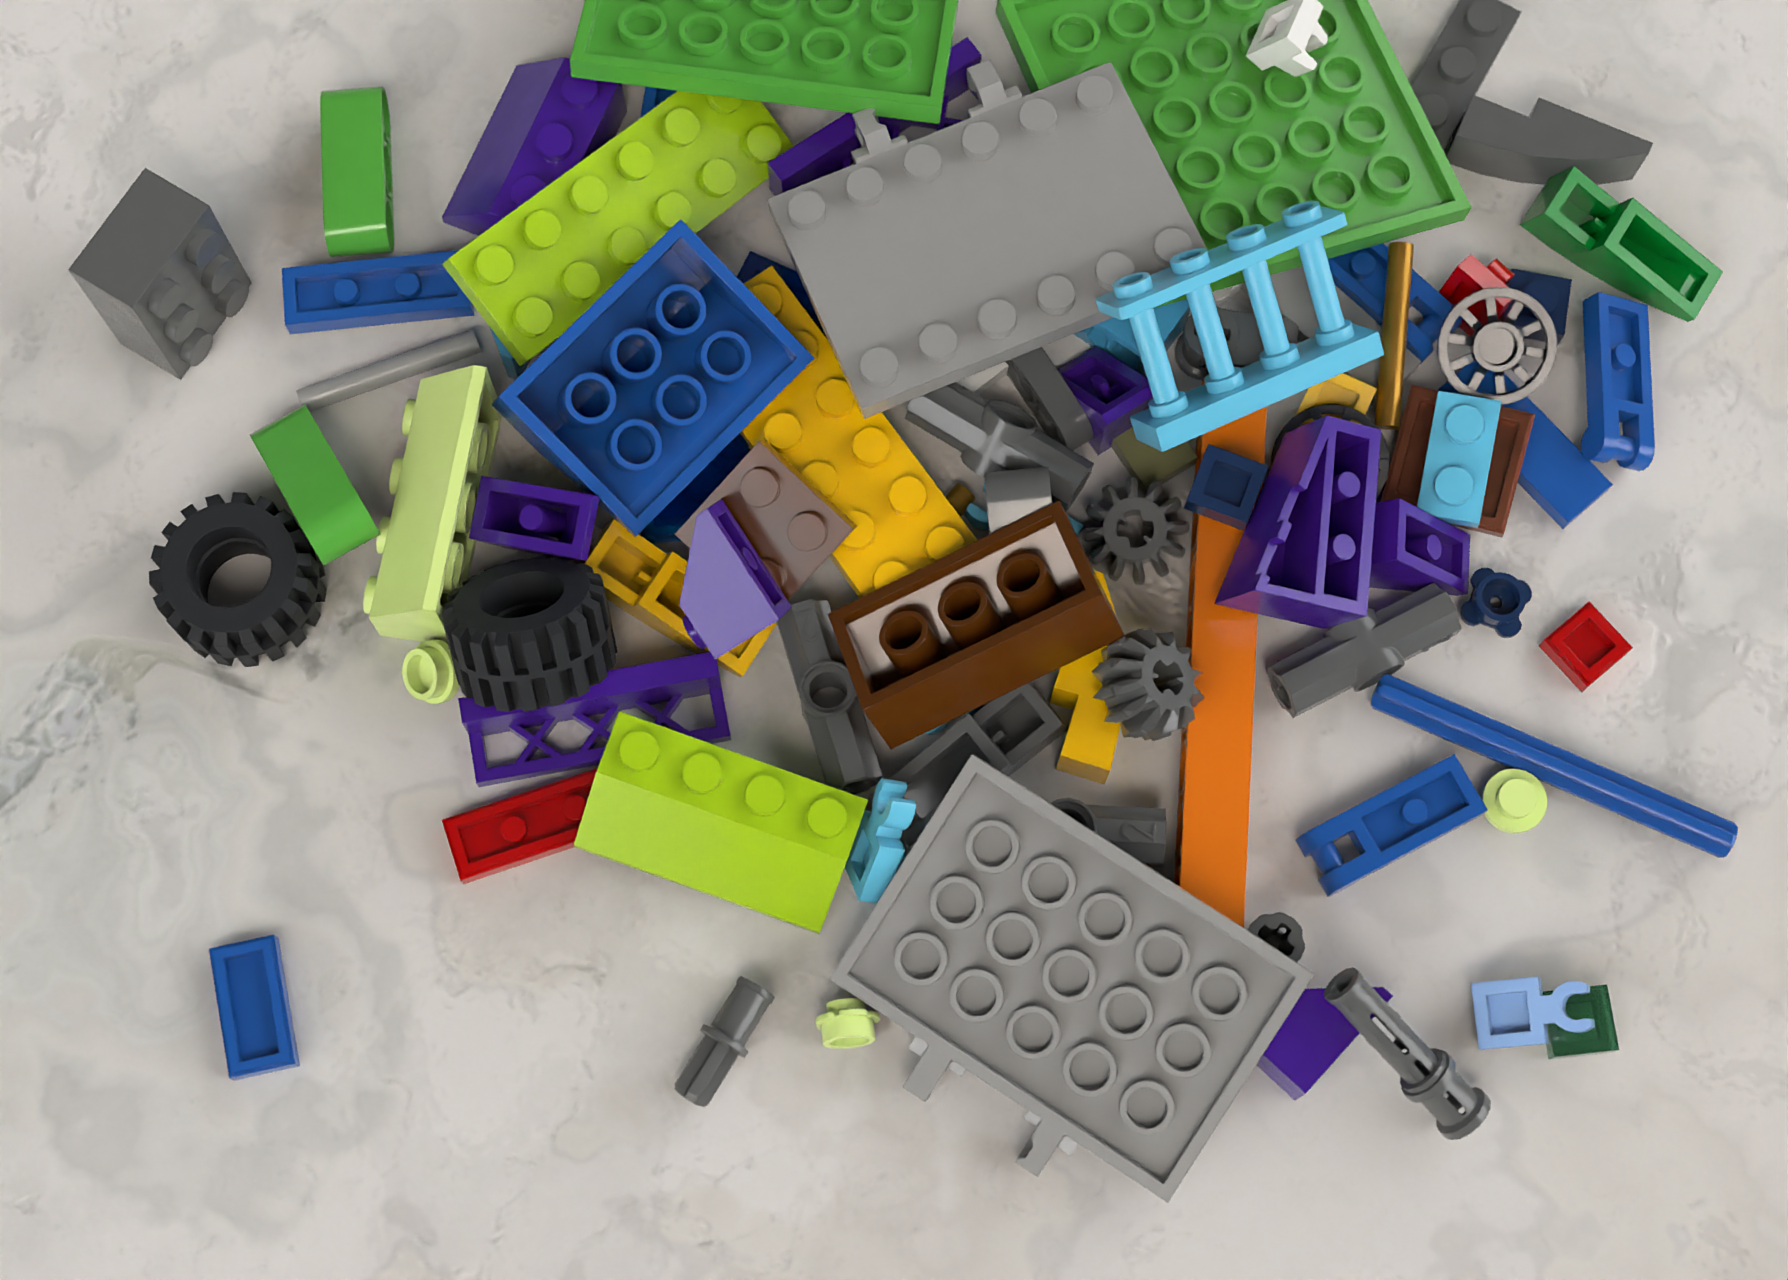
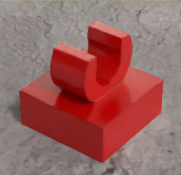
M1470 254L1457 265L1439 290V293L1454 306L1465 296L1481 289L1490 287L1509 288L1506 284L1515 274L1498 259L1493 260L1485 267ZM1495 297L1498 319L1514 299ZM1485 299L1467 308L1482 325L1488 322ZM1462 318V324L1459 327L1468 336L1472 337L1475 331Z

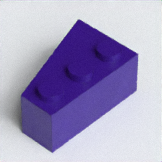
M1326 415L1285 433L1214 604L1322 629L1367 616L1381 429Z

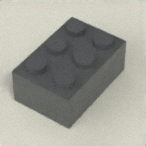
M144 168L68 269L120 344L180 380L191 366L199 365L206 358L213 344V335L227 317H233L241 310L247 300L249 286L252 284L210 206L147 168Z

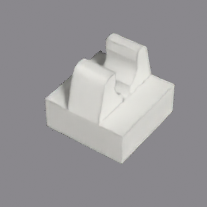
M1287 0L1267 9L1246 57L1262 71L1276 66L1292 76L1298 77L1314 70L1317 62L1306 51L1311 52L1327 43V34L1318 23V18L1324 6L1317 0Z

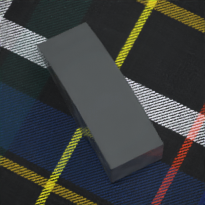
M1473 95L1446 157L1451 165L1481 175L1519 183L1545 185L1550 177L1575 166L1595 184L1600 185L1632 180L1648 156L1653 143L1542 98H1538L1528 117Z
M1032 682L988 702L973 716L968 713L890 778V780L906 782L907 789L903 799L914 800L916 803L913 820L909 827L903 830L901 838L909 847L916 843L972 754L1009 777L1068 730V726ZM874 792L869 795L872 801Z

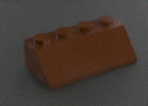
M1060 500L828 614L862 710L890 749L1084 657L1115 640L1125 637L1105 591Z

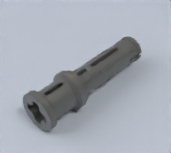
M1352 967L1341 971L1328 983L1324 991L1325 999L1344 1015L1365 1038L1368 1044L1400 1075V1085L1403 1094L1414 1103L1421 1102L1437 1119L1436 1127L1445 1138L1449 1140L1461 1139L1471 1134L1482 1124L1490 1111L1491 1101L1488 1095L1480 1088H1471L1455 1071V1061L1447 1052L1436 1048L1430 1049L1403 1021L1401 1016L1363 979V975L1356 968ZM1371 1013L1395 1037L1394 1042L1370 1018ZM1444 1092L1448 1094L1447 1098L1444 1097ZM1464 1107L1465 1112L1462 1114L1459 1113L1458 1110Z

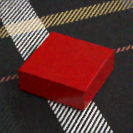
M1590 601L1538 645L1581 692L1587 689L1633 648Z

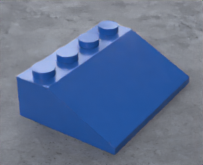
M680 219L510 384L491 405L543 457L584 493L600 497L598 505L636 537L814 357Z

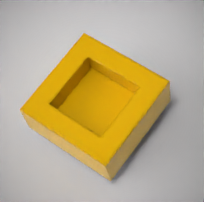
M1346 373L1339 374L1308 388L1296 415L1308 408L1323 404L1345 405L1354 408V410L1360 413L1362 412V414H1366L1377 387ZM1322 414V417L1328 415L1341 419L1343 416L1336 414ZM1307 419L1302 424H1308L1312 422L1313 419ZM1351 419V422L1361 424V423H1359V422H1357V421Z

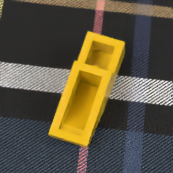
M615 519L607 523L590 547L587 561L582 560L580 562L592 567L593 572L601 576L607 600L696 654L710 652L707 647L701 649L692 641L682 621V617L686 614L679 603L688 561L673 551L666 554L639 534L634 537ZM771 624L718 657V666L738 677H742L777 624Z
M1095 571L1105 591V594L1111 604V607L1115 613L1104 575L1102 572ZM1108 645L1061 667L1049 702L1073 710L1055 770L1103 785L1111 771L1120 731V722L1116 724L1104 722L1108 707L1105 701L1092 698L1102 688V683L1091 671L1100 662H1103L1101 650L1105 649Z

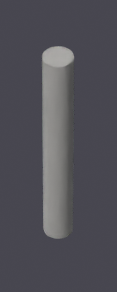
M471 329L296 390L301 406L306 405L308 410L312 412L481 353V349L474 330Z

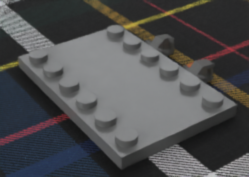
M990 59L967 68L968 88L971 91L977 92L979 105L968 109L969 119L908 143L905 134L891 140L886 125L880 124L878 116H875V109L866 108L852 114L856 124L855 134L861 144V148L851 151L854 165L767 199L772 218L864 419L1114 318L1099 312L1095 299L1114 291L1112 284L1116 280L1138 272H1148L1152 275L1171 267L1169 260L1181 252L1196 248L1207 249L1111 62L1022 97V93L1017 85L1004 90L1002 81Z
M972 754L829 979L915 1035L908 1049L921 1056V1059L903 1085V1088L922 1101L926 1102L937 1082L949 1068L960 1076L968 1070L1027 1109L1028 1111L1023 1118L1037 1126L1015 1162L1035 1176H1039L1057 1147L1071 1156L1077 1146L1081 1145L1168 1203L1312 979L1314 973Z

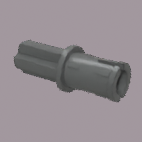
M740 976L737 979L736 986L711 1026L703 1024L700 1031L704 1034V1037L675 1082L674 1089L677 1093L697 1106L706 1107L709 1105L737 1057H746L748 1050L744 1046L769 1004H772L775 999L767 990L745 977Z

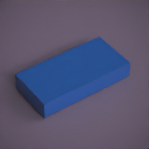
M269 935L210 948L209 955L229 1078L236 1081L300 1066L279 938L275 935Z

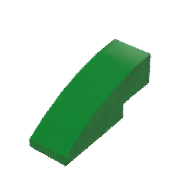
M1575 166L1547 180L1520 223V226L1549 248L1589 274L1651 307L1687 322L1695 320L1723 273L1722 270L1637 200L1630 198L1618 203Z

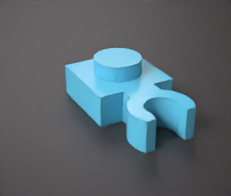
M881 778L874 792L872 811H864L845 865L859 901L877 903L905 860V847L900 841L903 830L907 829L911 824L916 810L914 800L903 799L907 789L906 782Z

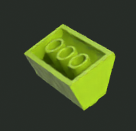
M619 711L594 777L574 847L820 934L868 800Z

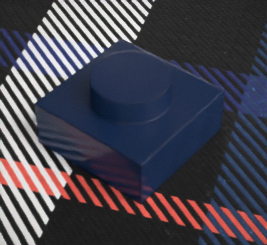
M1511 268L1510 271L1515 275L1506 285L1511 289L1528 294L1545 308L1554 324L1557 344H1559L1565 335L1572 279ZM1515 300L1511 302L1501 315L1500 321H1504ZM1524 305L1513 326L1519 329L1538 319L1531 309ZM1543 329L1524 337L1545 342Z
M1208 444L1184 509L1244 531L1268 466Z

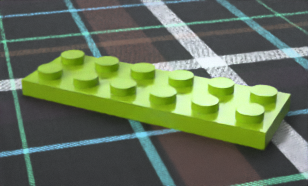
M677 91L453 254L442 265L519 366H521L559 338L680 219L696 234L769 178L768 162L794 145L761 101Z

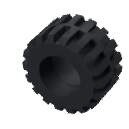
M233 492L231 502L225 503L221 496L216 494L205 497L207 507L197 511L193 504H190L180 511L186 520L178 527L169 522L161 532L168 540L166 546L155 545L151 555V559L160 568L149 571V585L158 594L153 597L157 609L167 619L166 622L195 652L204 658L210 654L218 664L232 666L234 658H238L244 667L259 666L258 655L266 653L272 662L284 657L285 654L281 646L291 641L298 647L306 639L301 628L305 623L316 626L321 614L314 604L315 602H325L326 587L320 580L321 577L326 576L323 564L302 528H300L290 513L285 509L279 511L273 501L262 496L254 504L247 493ZM245 554H257L271 559L269 579L265 587L255 598L235 607H217L208 603L210 581L215 572L225 562Z
M536 557L531 559L523 558L495 565L485 569L481 574L471 576L462 582L463 586L453 590L447 597L448 603L443 605L442 621L458 685H460L462 693L467 698H474L475 704L485 708L496 706L498 711L510 712L515 709H523L524 712L566 703L565 701L570 698L580 697L589 692L590 686L600 684L608 676L607 671L613 669L617 661L616 653L618 651L603 580L598 573L593 572L592 567L585 563L575 564L573 559Z

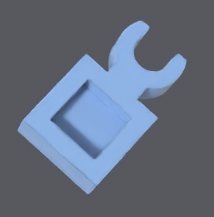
M1538 976L1471 983L1479 1050L1549 1044L1548 1024H1557L1560 1028L1574 1033H1583L1595 1028L1594 1019L1582 1018L1580 1020H1573L1567 1015L1565 1010V1004L1569 997L1575 994L1583 995L1590 993V985L1579 981L1565 982L1559 985L1552 995H1543L1541 977Z

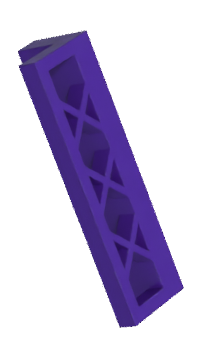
M968 37L951 47L940 124L878 116L879 123L886 125L891 140L899 137L901 132L911 126L939 131L964 121L948 118L946 115L949 102L969 90L967 68L981 63L982 55ZM971 91L978 100L977 92ZM847 112L768 162L769 189L774 196L849 167L854 163L851 151L861 148L854 130L856 129V124L852 117L854 113Z
M710 652L609 670L607 671L608 676L600 684L590 686V691L582 696L570 698L565 701L566 703L557 706L541 707L533 711L523 712V709H515L510 712L498 711L496 706L485 708L475 704L474 698H458L462 724L469 734L476 784L478 787L597 766L601 761L605 747L593 748L601 738L608 742L611 733L607 729L617 717L619 711L638 708L655 720L654 724L665 726L668 729L710 744L730 741L731 735L717 659H714ZM710 694L716 726L688 731L670 719L683 699ZM668 702L662 712L651 706ZM605 714L598 724L588 718ZM574 719L592 731L578 752L560 754L544 743L558 722ZM541 726L535 736L525 730V728ZM511 731L529 743L514 764L489 768L484 736ZM537 750L541 751L542 753L548 756L546 758L531 760L537 752Z

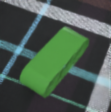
M384 87L322 91L320 96L323 223L328 253L331 257L393 253L394 209L391 125L386 91Z
M306 405L249 434L324 566L381 535Z

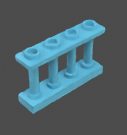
M1307 201L1290 206L1282 211L1283 219L1265 227L1260 224H1254L1238 228L1226 235L1227 243L1209 251L1205 248H1196L1181 252L1169 260L1171 267L1152 275L1148 272H1138L1124 276L1112 284L1114 291L1095 299L1099 312L1119 320L1129 318L1153 399L1148 403V409L1130 416L1136 440L1164 452L1384 355L1378 331L1353 324L1350 320L1343 318L1321 236L1347 225L1344 211L1320 206L1318 201ZM1295 247H1298L1319 327L1314 330V337L1298 344L1289 343L1266 262L1267 259ZM1241 270L1264 347V351L1259 355L1260 360L1243 368L1233 366L1210 283ZM1184 294L1187 297L1209 372L1204 378V385L1188 392L1177 390L1153 309Z

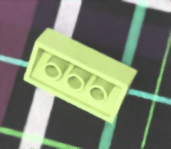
M472 365L420 379L416 400L408 399L402 419L403 435L408 436L404 458L396 457L394 459L389 481L390 493L395 495L391 517H382L378 528L381 535L377 536L376 548L378 554H383L378 577H369L363 600L364 613L370 614L369 619L380 636L419 642L437 639L448 644L442 621L443 605L448 603L447 597L452 591L462 587V582L469 578L476 540L469 539L480 479L481 476L490 477L502 415L491 405L496 400L497 394L487 367Z

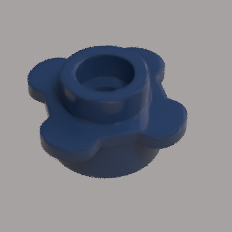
M1490 568L1476 570L1470 578V583L1473 587L1470 599L1463 603L1460 608L1462 620L1469 626L1481 624L1495 629L1498 636L1502 638L1514 637L1522 627L1519 619L1520 613L1532 597L1530 586L1525 581L1516 579L1507 573H1495ZM1498 598L1501 601V607L1494 608L1490 600Z

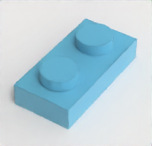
M1438 391L1416 507L1447 523L1478 528L1502 401Z

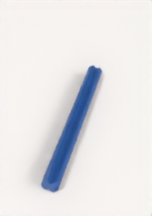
M1384 674L1373 691L1370 705L1379 712L1509 768L1527 771L1539 781L1718 858L1726 857L1735 844L1738 826L1730 820L1390 674Z

